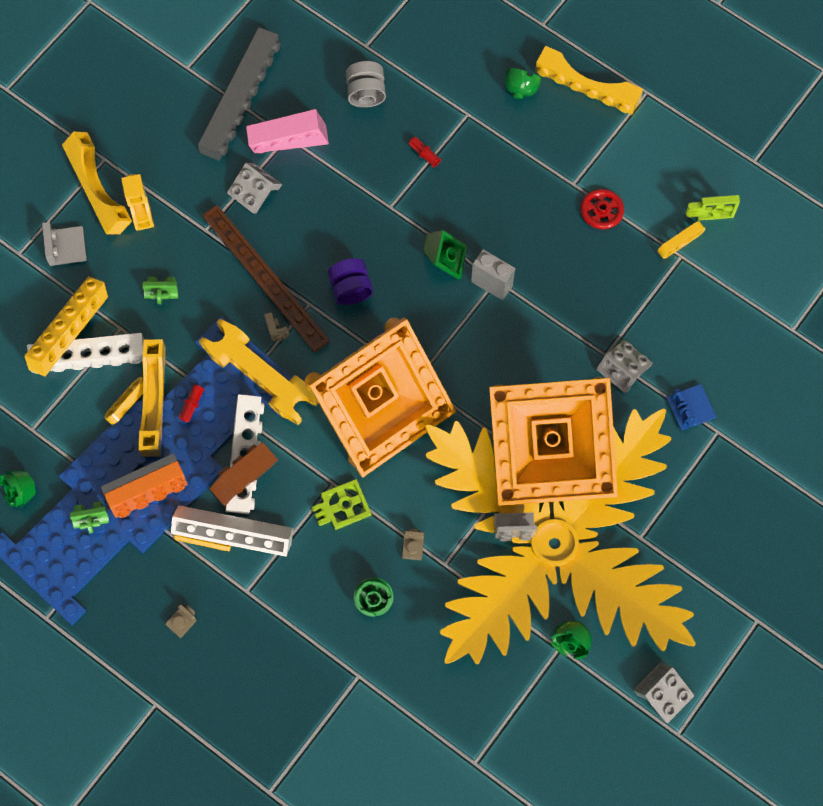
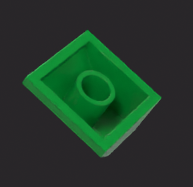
M444 230L428 233L423 251L433 265L454 278L461 279L468 246Z

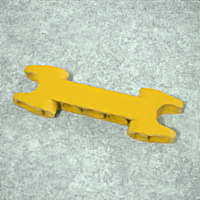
M219 319L216 323L225 334L223 339L219 342H212L202 337L199 340V344L209 354L211 359L222 368L229 362L273 397L268 404L276 413L299 425L302 421L299 414L293 408L295 404L299 401H306L315 406L318 404L314 394L305 387V382L296 375L288 381L245 346L250 339L243 331Z

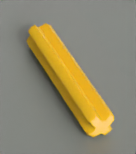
M174 534V539L177 541L224 551H230L231 545Z

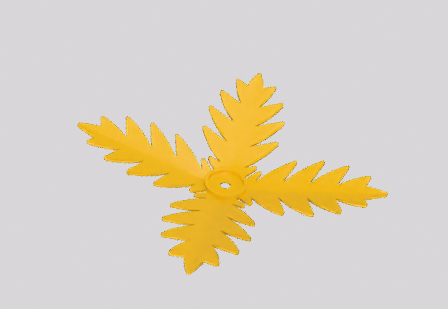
M633 409L625 429L623 443L613 427L618 497L563 501L564 511L558 501L553 502L554 519L551 520L549 502H544L541 512H539V503L498 506L494 454L491 440L485 427L482 428L472 453L467 436L458 421H455L451 434L435 426L426 425V430L437 448L426 453V457L440 465L457 469V471L435 480V484L459 491H478L452 503L451 508L474 513L534 512V526H537L535 537H531V540L521 541L519 538H512L513 543L531 544V547H513V552L524 557L495 556L477 560L479 565L506 577L473 576L458 579V584L487 597H468L445 603L446 608L471 618L455 622L440 630L441 635L453 640L448 648L444 660L445 664L454 662L467 653L470 654L475 664H479L486 648L488 634L495 642L501 654L506 656L510 639L508 615H510L524 639L529 641L531 613L527 595L542 617L548 619L549 590L546 575L552 584L555 585L557 583L555 567L560 569L562 584H566L571 573L573 596L581 617L585 616L592 593L595 590L597 614L605 635L609 634L619 607L622 626L632 647L637 643L643 623H645L651 638L661 651H665L669 639L684 645L695 646L696 643L693 637L682 624L693 617L694 613L678 607L659 605L679 593L682 587L669 584L636 587L638 584L664 569L663 565H632L612 569L637 554L639 550L637 548H610L589 552L599 545L598 541L579 543V540L595 538L598 535L597 532L586 528L611 526L633 519L635 516L634 513L606 505L628 503L654 495L655 491L624 481L645 478L667 468L666 464L641 458L660 449L671 441L670 436L658 433L666 414L665 409L655 412L644 421H642L637 410ZM494 516L475 524L474 528L495 533ZM553 538L560 541V547L557 549L549 546V541Z

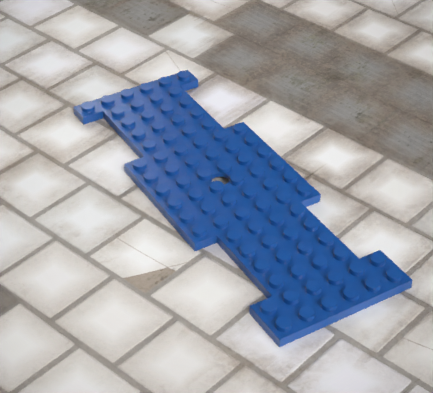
M216 322L195 341L196 346L205 352L207 356L163 399L161 457H142L139 452V430L143 409V396L141 395L117 423L111 424L59 476L72 490L17 544H14L3 532L0 534V558L72 626L86 612L73 597L128 542L143 554L172 525V517L178 505L189 507L219 477L218 473L223 467L212 457L233 436L238 394L261 397V403H264L274 414L279 416L268 404L273 398L230 362L224 368L219 366L199 344V340L202 337L212 342H219L223 339L225 334L220 330ZM251 341L245 345L288 381L292 378ZM193 385H198L204 388V392L198 402L199 407L195 409L188 423L183 422L179 419V415L185 405L184 400L188 398ZM249 412L244 414V418L247 421L253 416ZM174 453L188 485L180 492L168 494L163 500L152 501L143 509L139 510L137 508L131 511L126 517L115 518L101 486L134 472L140 466H147ZM102 501L109 516V523L94 527V533L89 534L88 528L74 529L70 519V513L73 512L74 506L84 505L85 509L88 510L92 509L94 502Z

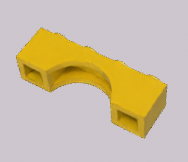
M130 174L121 178L128 206H130L136 231L154 227L141 175Z

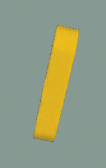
M700 221L692 224L665 242L657 252L663 259L669 257L700 236L705 231V227Z
M142 377L137 378L106 412L104 418L110 424L117 423L143 394Z

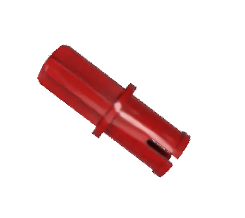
M417 137L410 140L409 146L419 154L420 158H424L430 163L433 168L441 162V158L430 150L431 147L423 144Z
M193 385L188 398L184 400L185 405L179 415L180 420L187 423L190 421L195 409L199 407L198 402L204 392V388Z

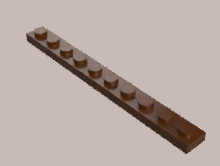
M216 205L203 214V219L310 349L316 353L330 343L327 336L220 207Z

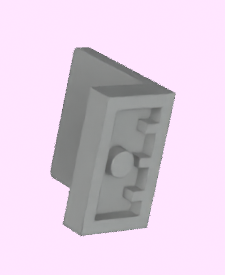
M245 163L227 193L253 214H256L270 191L279 190L282 184L255 163Z
M50 222L42 223L45 256L49 266L87 260L82 226L56 230L55 228L52 229Z
M623 340L604 356L596 370L605 378L609 377L610 382L622 392L627 393L636 379L649 369L653 363L636 350L632 344Z
M534 512L494 514L495 539L500 538V541H511V538H519L521 541L531 540V537H535L537 532V526H534Z
M661 662L633 689L637 696L646 699L666 723H669L694 697V694L674 668Z

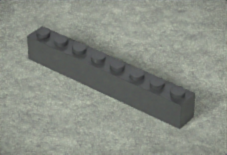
M260 27L257 29L198 144L200 154L219 161L222 155H226L230 140L234 139L236 128L238 125H241L245 110L248 111L250 108V100L253 96H256L260 81L264 80L267 67L272 65L274 53H277L280 49L281 43L279 42L278 34Z

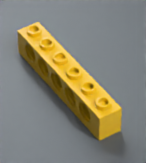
M89 276L24 355L30 371L42 376L48 374L108 298L104 282Z

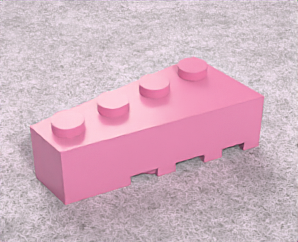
M316 109L246 126L249 147L254 153L329 144L326 124Z

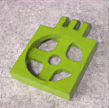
M739 195L702 198L701 202L689 203L685 215L687 217H697V221L734 218L740 203Z
M357 479L321 493L323 503L312 507L313 512L321 510L315 514L316 519L324 517L318 521V525L321 526L332 522L335 530L371 516L370 509ZM344 489L353 490L359 495L349 497ZM337 492L339 501L330 506V499ZM348 501L350 505L345 508L342 506V503ZM362 502L363 509L359 515L355 516L352 508L354 505ZM343 511L348 519L344 521L334 517V513Z

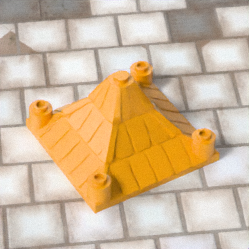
M396 317L390 318L385 324L384 333L322 375L312 372L305 378V387L314 394L347 451L349 463L357 469L361 477L366 476L426 434V425L436 427L456 413L408 320L404 317L401 320Z
M609 377L489 386L498 506L618 497Z

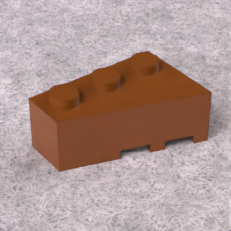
M263 442L258 446L252 445L246 451V456H238L232 462L233 466L231 468L226 466L218 473L220 477L209 489L224 506L230 503L237 494L243 492L248 485L256 481L277 462L278 459Z

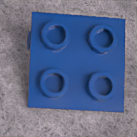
M702 384L683 391L676 389L672 395L666 396L681 431L717 418Z

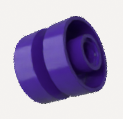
M352 258L340 261L332 265L327 271L330 284L333 287L332 291L335 301L339 305L360 303L374 293L365 261L362 259Z

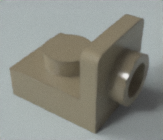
M272 312L264 314L271 342H280L289 337L288 327L280 328L278 319L273 318Z
M418 529L404 531L402 559L422 560L423 532H420Z
M180 604L178 606L179 610L165 625L181 639L197 620L194 616L196 613L189 606L183 607Z

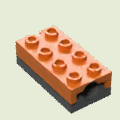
M173 453L101 486V489L115 518H123L137 508L140 510L147 507L148 503L152 501H160L172 492L182 491L188 484Z

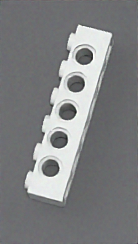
M142 333L74 340L50 371L62 372L65 369L81 370L84 367L100 368L103 365L119 366L122 363L129 362L131 364H138L143 361ZM28 344L27 350H29L33 344ZM129 348L128 352L121 353L122 349ZM110 350L109 354L102 355L103 351ZM91 352L88 357H83L84 353ZM72 354L69 359H64L65 355Z
M239 394L237 396L230 468L233 466L232 462L240 456L241 451H247L252 445L258 446L261 441H257L258 433L262 432V422H259V417L264 412V403H261V397ZM252 413L254 420L247 421L244 418V414ZM245 431L250 432L252 439L245 440L242 437V433ZM257 480L244 489L247 493L246 497L240 498L236 495L226 505V513L249 515L250 510H254L255 498L251 497L252 490H256Z

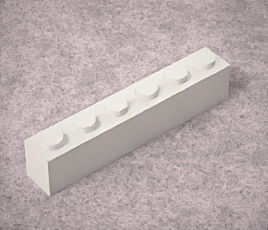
M178 505L172 517L171 534L287 556L292 542L293 528Z

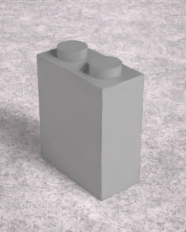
M482 250L473 263L471 282L499 299L504 300L513 287L515 268L489 252Z

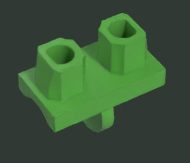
M148 277L147 281L143 282L144 299H157L158 305H162L163 299H178V286L175 277H167L165 282H158L156 277Z
M102 501L94 502L92 509L88 510L85 509L84 505H75L73 512L70 513L74 529L88 528L89 534L94 533V527L109 523V516Z

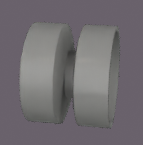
M361 61L350 65L346 69L347 93L350 104L357 107H372L381 104L386 99L384 71L379 63Z

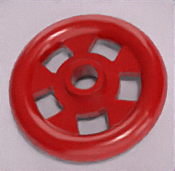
M596 189L589 192L583 198L580 211L584 221L591 227L610 229L622 220L624 204L621 198L613 191ZM604 197L610 198L612 200L611 203L603 200ZM596 198L598 201L593 205L590 201ZM604 206L606 209L601 210L599 207ZM612 208H617L616 215L611 214ZM593 210L595 216L591 217L588 211ZM608 217L607 222H600V218Z

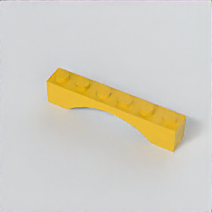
M545 46L536 62L535 72L540 76L548 77L558 84H564L574 91L582 92L592 99L600 100L605 105L618 108L623 113L632 115L641 99L642 88L629 82L602 83L588 79L575 71L565 60L561 52Z
M73 131L62 144L66 155L105 233L121 234L132 220L125 206L112 200L102 187L96 170L95 146L88 132Z
M163 339L143 340V409L139 430V452L142 457H161L166 349Z

